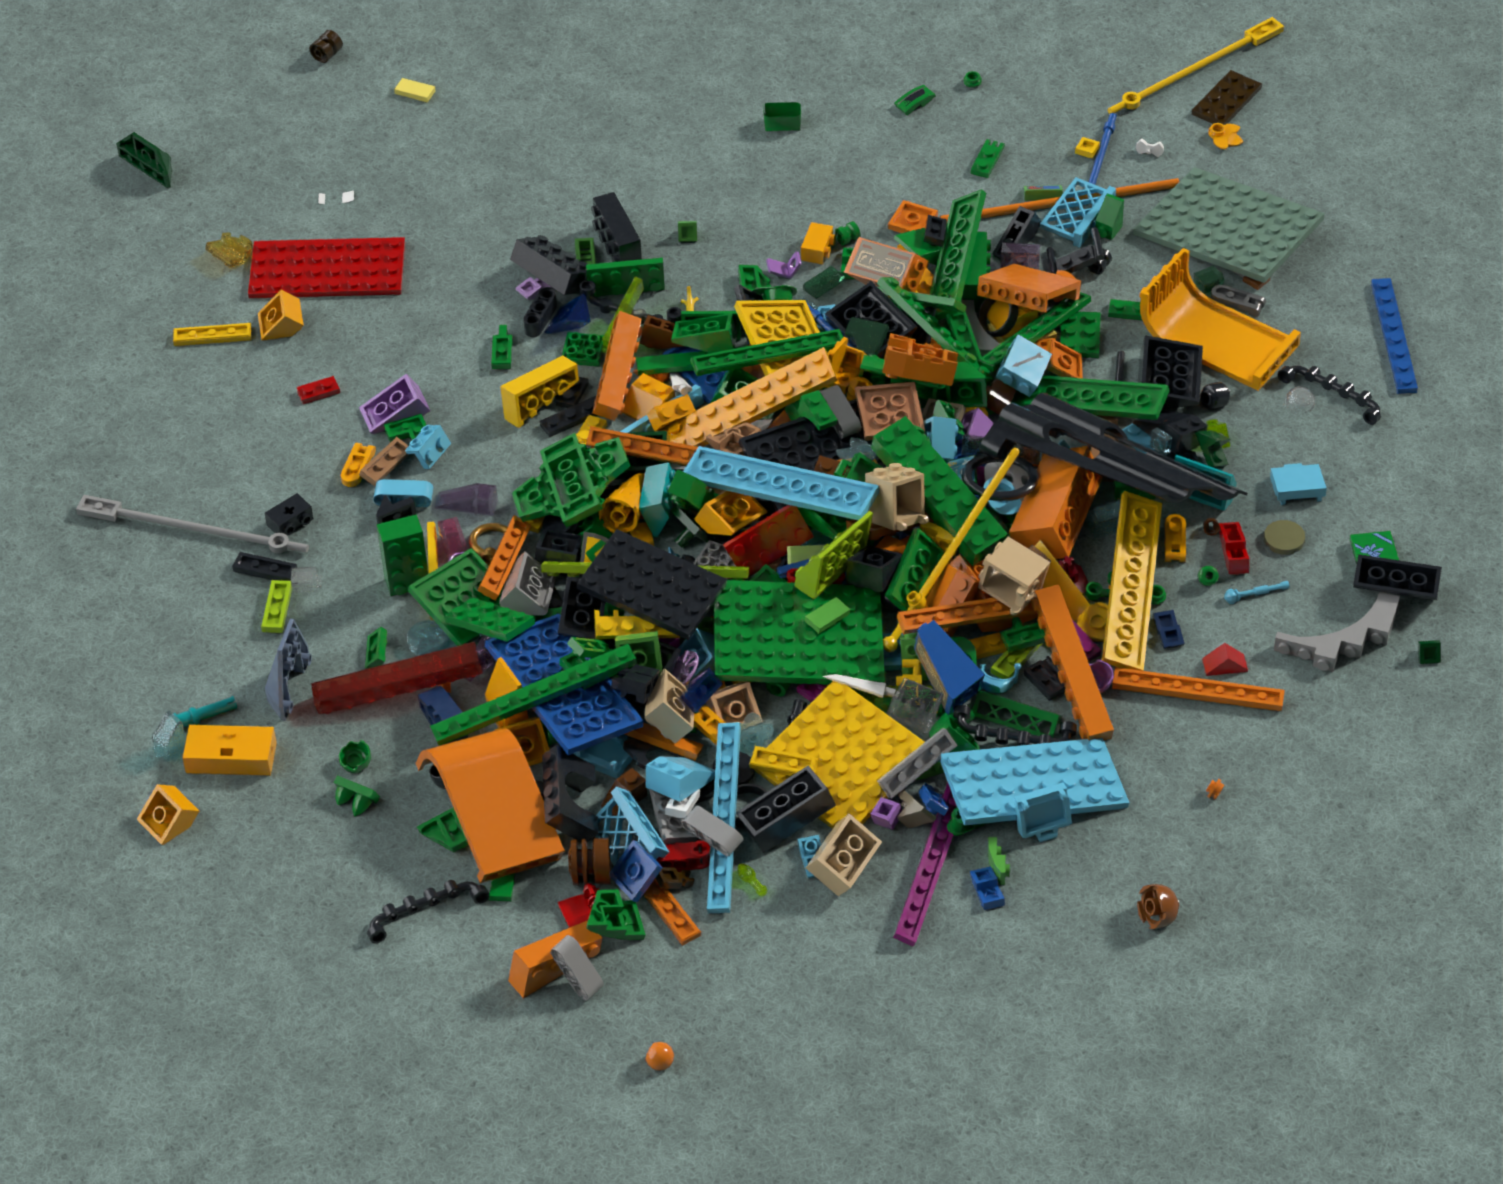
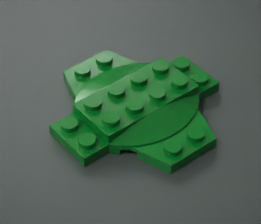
M573 433L540 450L543 464L539 468L541 473L536 479L531 477L512 492L518 515L522 522L547 515L561 516L567 528L602 510L600 496L606 486L630 467L620 438L617 437L596 443L595 448H587L585 444H580L576 433Z

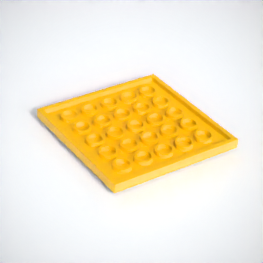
M832 681L767 748L817 758L818 763L814 773L828 788L836 804L835 807L818 818L833 829L836 823L848 814L863 824L871 816L870 814L881 797L888 799L877 780L925 743V741L847 685ZM754 769L774 786L791 777L789 775Z

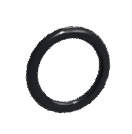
M1009 453L999 459L986 454L974 457L967 462L962 470L961 477L963 483L973 494L981 497L986 489L972 480V471L986 463L1004 462ZM1017 456L1012 464L1027 472L1029 477L1027 484L1012 491H994L989 500L1012 501L1029 495L1038 484L1039 476L1036 468L1028 460Z

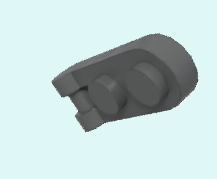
M1216 285L1212 288L1211 298L1225 306L1248 312L1251 316L1258 317L1261 313V308L1266 304V299L1262 296L1226 285Z

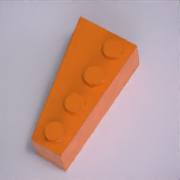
M588 921L514 950L508 981L522 998L527 997L563 975L550 951L565 936H572L579 943L588 959L600 952L602 937L587 929Z

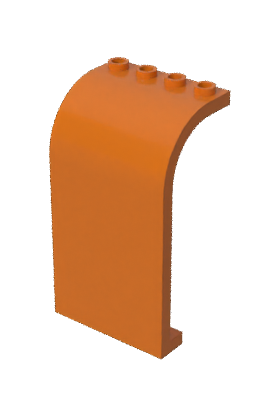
M502 728L420 752L415 763L418 771L423 770L424 765L433 763L434 767L436 766L479 868L477 877L480 884L561 859L565 850L556 829L545 823L544 800L523 750L511 731Z

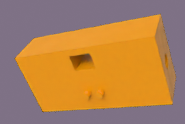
M189 725L183 753L185 772L191 774L271 776L277 743L274 727Z

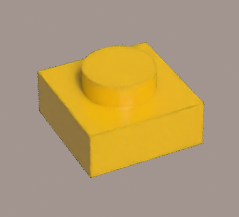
M1082 137L1075 148V154L1092 159L1099 149L1100 142Z

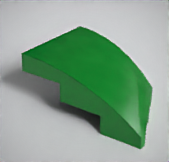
M619 889L597 890L586 925L587 929L609 938L644 940L646 934L636 902L622 900Z

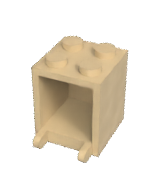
M892 463L889 467L875 468L873 472L865 474L866 483L879 485V494L869 509L873 513L871 523L891 530L904 531L907 529V526L929 522L928 517L925 515L923 473L915 471L914 468L903 467L900 463Z
M1007 537L1003 543L999 542L996 545L992 555L988 554L983 561L984 568L978 577L980 579L978 588L1011 608L1010 613L1015 616L1021 613L1031 602L1035 590L1042 589L1050 562L1010 537Z

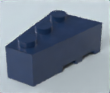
M441 685L418 694L419 707L430 726L462 713L449 692H446ZM468 734L448 743L468 738Z

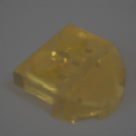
M230 232L222 233L221 240L207 242L205 250L221 260L226 266L235 267L236 265L245 264L250 259L253 243L243 235L237 238L232 237Z

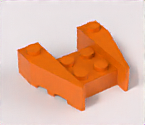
M890 333L882 373H886L885 376L894 379L902 377L952 386L958 364L956 362L958 353L932 347L933 345L927 343L924 345L915 343V339Z

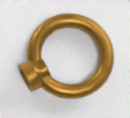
M499 523L483 524L475 528L469 536L470 548L488 566L496 550L491 547L482 549L477 544V538L482 533L488 531L505 533L508 527Z

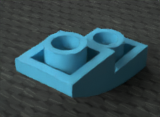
M819 835L797 839L807 878L815 877L806 869V866L821 846Z

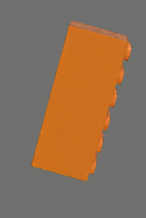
M1088 446L1068 448L1090 459L1094 458ZM1044 454L1037 468L1038 484L1029 495L1024 497L1009 530L1011 539L1030 550L1041 540L1053 557L1060 559L1065 556L1069 557L1103 476Z

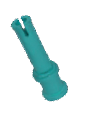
M231 696L197 709L190 707L188 711L179 714L172 713V720L177 731H181L183 727L192 724L198 725L201 720L237 709V703H233L235 698Z

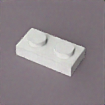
M700 789L680 802L671 798L665 807V815L684 819L699 799Z

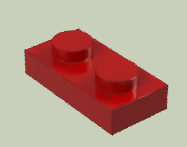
M334 376L296 387L303 405L340 393V388Z

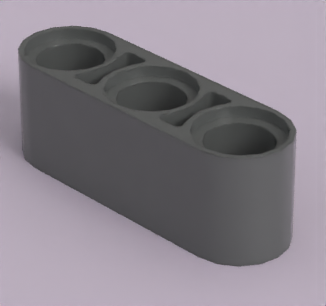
M835 385L819 391L838 419L837 425L833 427L839 437L843 439L860 433V421L840 387Z

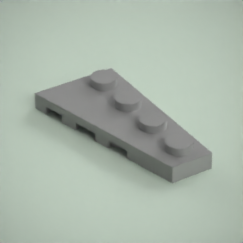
M649 789L663 843L674 844L701 841L682 825L683 818L678 819L665 815V807L671 798Z

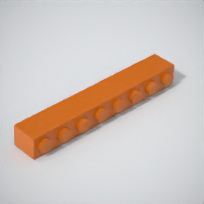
M1059 585L1035 590L1033 599H1031L1032 609L1038 613L1039 627L1044 629L1046 646L1051 648L1052 662L1059 669L1058 677L1061 684L1064 683L1067 701H1071L1073 706L1072 714L1074 719L1079 722L1081 738L1088 740L1103 738L1104 741L1112 739L1114 728Z

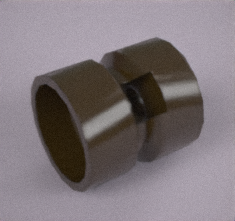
M326 30L310 45L309 51L315 60L326 63L342 48L343 42L336 32Z

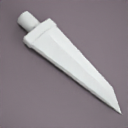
M677 372L669 374L673 390L680 392L682 395L692 391V387Z
M837 674L822 676L883 698V695L894 697L896 689L886 687V683L882 682L879 683Z

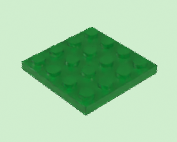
M472 548L409 585L407 590L459 649L467 646L483 634L445 623L444 615L452 611L453 608L459 607L470 598H478L479 600L501 606L499 602L504 588L503 585L496 601L477 591L489 566Z

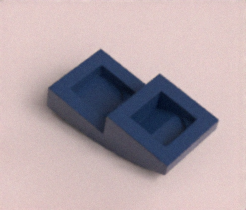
M1174 610L1153 613V621L1163 648L1183 646L1185 643L1180 625L1177 624Z

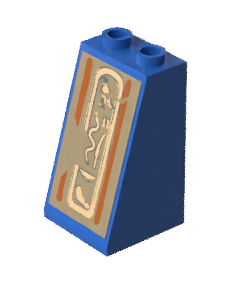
M932 620L929 624L924 623L918 628L914 650L935 692L941 694L939 700L945 712L950 715L954 712L956 705H963L981 690L985 674L948 634Z

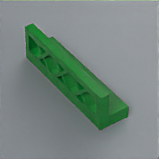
M978 691L973 707L975 717L1020 731H1027L1038 736L1046 733L1041 732L1037 724L1044 720L1052 722L1049 734H1047L1052 738L1054 737L1057 724L1061 723L1063 715L984 691ZM981 701L989 703L992 711L986 715L978 713ZM1007 708L1012 718L1006 721L1001 720L997 711ZM1023 714L1029 715L1032 724L1027 727L1021 726L1017 719Z

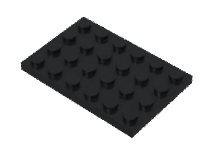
M616 529L578 581L577 589L689 640L727 585V579Z

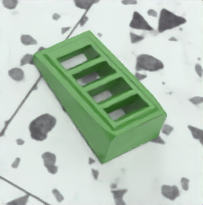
M594 238L575 239L576 259L579 261L591 259V261L582 262L596 264ZM583 254H591L590 256H580Z

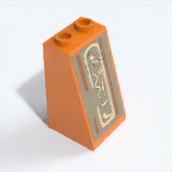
M858 237L844 273L865 285L872 281L878 287L880 286L877 284V281L880 277H893L899 282V286L902 289L916 292L928 260L916 253Z

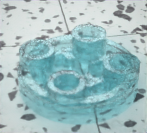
M426 620L416 623L409 629L407 643L412 652L423 659H427L448 648L449 637L435 621Z

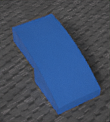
M991 866L970 871L972 883L983 909L988 910L1005 906V898L998 887V880Z

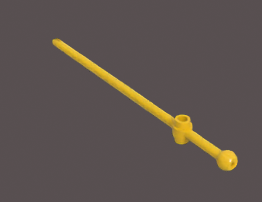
M1013 448L920 591L918 593L911 591L907 595L909 604L907 611L928 608L925 597L1018 456V448ZM899 623L892 634L883 639V649L887 652H894L898 647L897 640L902 634Z

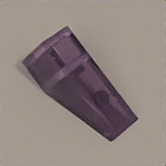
M475 483L439 492L434 509L494 516L498 503L496 485Z

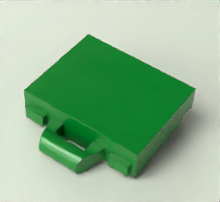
M859 452L854 454L851 462L841 460L834 472V476L865 482L866 473L873 472L875 468L883 467ZM848 467L844 476H842L845 468Z

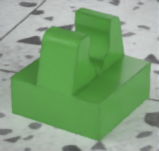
M678 221V242L697 241V221Z

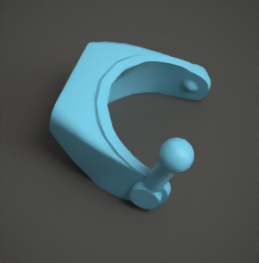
M1020 663L1014 665V676L1008 679L991 677L985 672L987 665H980L979 669L985 674L981 690L984 689L990 693H1003L1011 689L1014 683L1018 682V674L1021 669Z

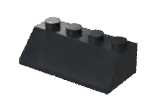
M1358 554L1353 588L1437 600L1442 567Z
M806 766L737 811L736 815L753 841L764 853L835 807L836 804L828 788L813 770Z

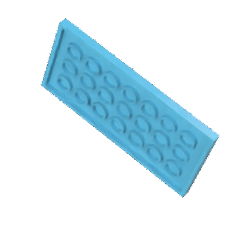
M1103 738L941 753L940 763L964 825L1017 820L1014 803L1015 796L1064 783L1067 787L1071 814L1128 808L1130 803Z

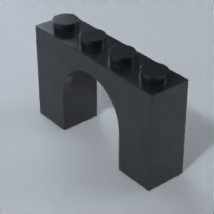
M555 745L542 755L545 823L581 843L582 839H585L587 842L599 834L598 816L578 806L569 796L565 785L578 792L585 791L596 783L595 766L574 754L567 755L562 747Z

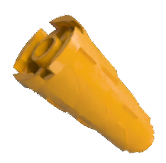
M639 472L602 503L603 509L599 511V519H603V526L612 533L616 529L625 533L628 531L632 532L638 525L641 515L639 503L644 473Z

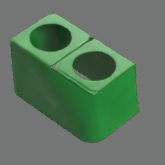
M763 103L765 131L800 130V103H765V112Z

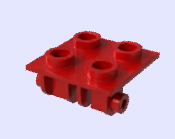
M591 883L584 886L583 894L557 902L569 928L589 919L597 890H599V888L596 889Z

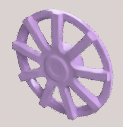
M686 650L676 662L672 675L679 681L685 680L682 683L683 685L691 679L697 669L699 662L697 653Z

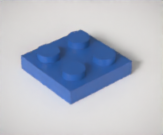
M633 840L610 871V878L632 901L638 902L663 867L638 841Z

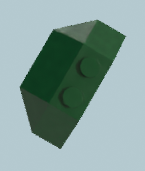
M135 132L116 143L119 157L166 188L171 187L172 166L169 154L163 152Z

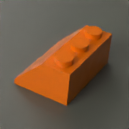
M947 563L926 599L928 608L973 601L979 590L978 585L980 581ZM958 626L942 629L949 637H953Z

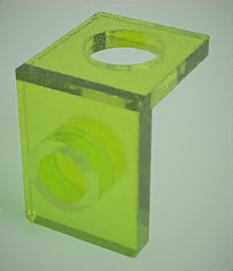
M1218 419L1206 421L1208 425L1207 430H1213L1229 438L1226 423L1220 422ZM1230 441L1227 442L1226 444H1224V445L1221 446V447H1222V448L1230 447Z

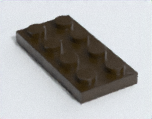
M1230 70L1192 109L1191 115L1212 124L1221 123L1226 125L1261 90L1262 83Z

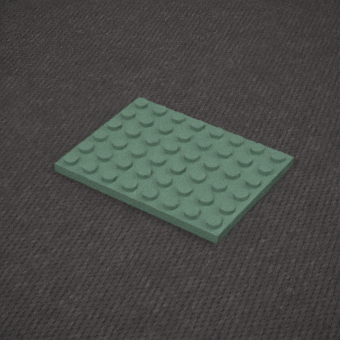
M1194 167L1133 229V234L1179 252L1182 248L1190 251V256L1265 283L1324 220V213Z

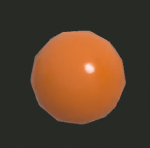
M654 1042L646 1054V1062L654 1070H666L674 1061L672 1047L664 1042Z

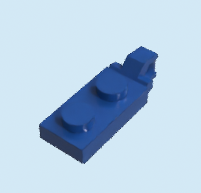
M927 783L922 785L918 793L922 802L926 805V809L935 815L940 813L945 816L949 808L942 795L937 793L933 786Z

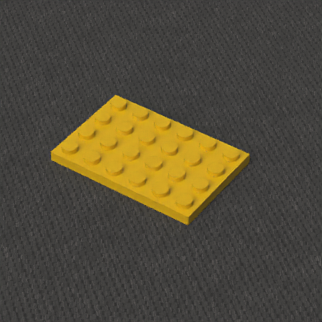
M805 300L736 301L734 305L751 346L820 333ZM805 356L760 364L764 375L767 376Z

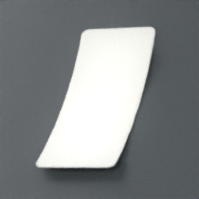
M354 191L343 193L342 203L354 200ZM319 193V204H325V194Z

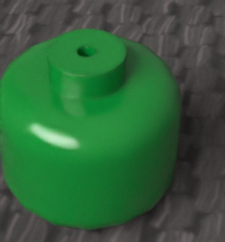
M1204 566L1200 568L1197 574V579L1203 586H1212L1219 578V573L1213 566Z

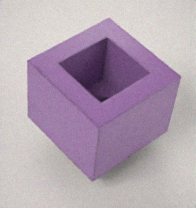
M881 797L870 815L874 824L893 830L899 821L897 816L902 812L899 803Z

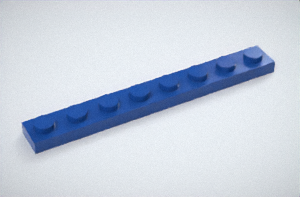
M1391 278L1372 279L1371 287L1397 394L1417 393L1418 386Z

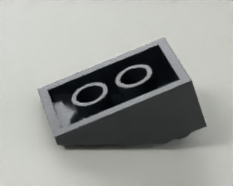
M1161 410L1158 420L1135 419L1133 421L1134 425L1175 455L1200 446L1195 433L1207 431L1208 425L1195 415Z
M567 576L558 635L596 639L594 611L599 610L600 616H604L606 602L578 590L577 583L580 578Z

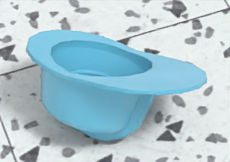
M993 477L985 482L983 488L986 489ZM1003 478L995 491H1012L1015 488L1010 481ZM988 500L986 504L990 509L1000 514L1012 515L1019 511L1021 500Z

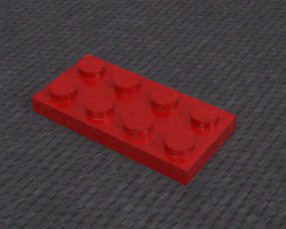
M787 505L726 542L723 546L735 567H749L748 577H750L765 564L769 565L786 555L787 546H800L814 536L797 506Z

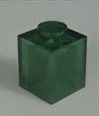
M1214 265L1194 273L1193 279L1196 287L1206 296L1211 295L1214 286L1223 285L1225 281L1223 273L1218 271Z

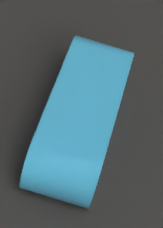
M383 479L376 483L373 501L376 505L380 506L385 495L392 504L411 497L415 507H429L434 487L428 481Z

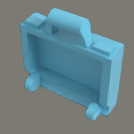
M1297 463L1285 464L1284 467L1271 468V483L1281 505H1285L1286 500L1316 497L1317 502L1322 501V497L1326 496L1327 488L1319 464L1302 465Z
M625 734L574 753V755L593 764L595 770L616 779L621 776L633 759L623 749L624 742L629 738Z
M1064 783L1014 797L1018 832L1022 838L1036 835L1039 842L1057 838L1059 827L1062 828L1072 824L1069 797Z

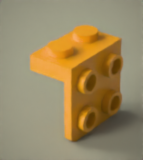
M843 337L840 342L837 341L833 350H829L827 353L838 381L826 387L838 385L843 394H846L848 391L850 380L854 377H859L860 369L844 364L848 338Z

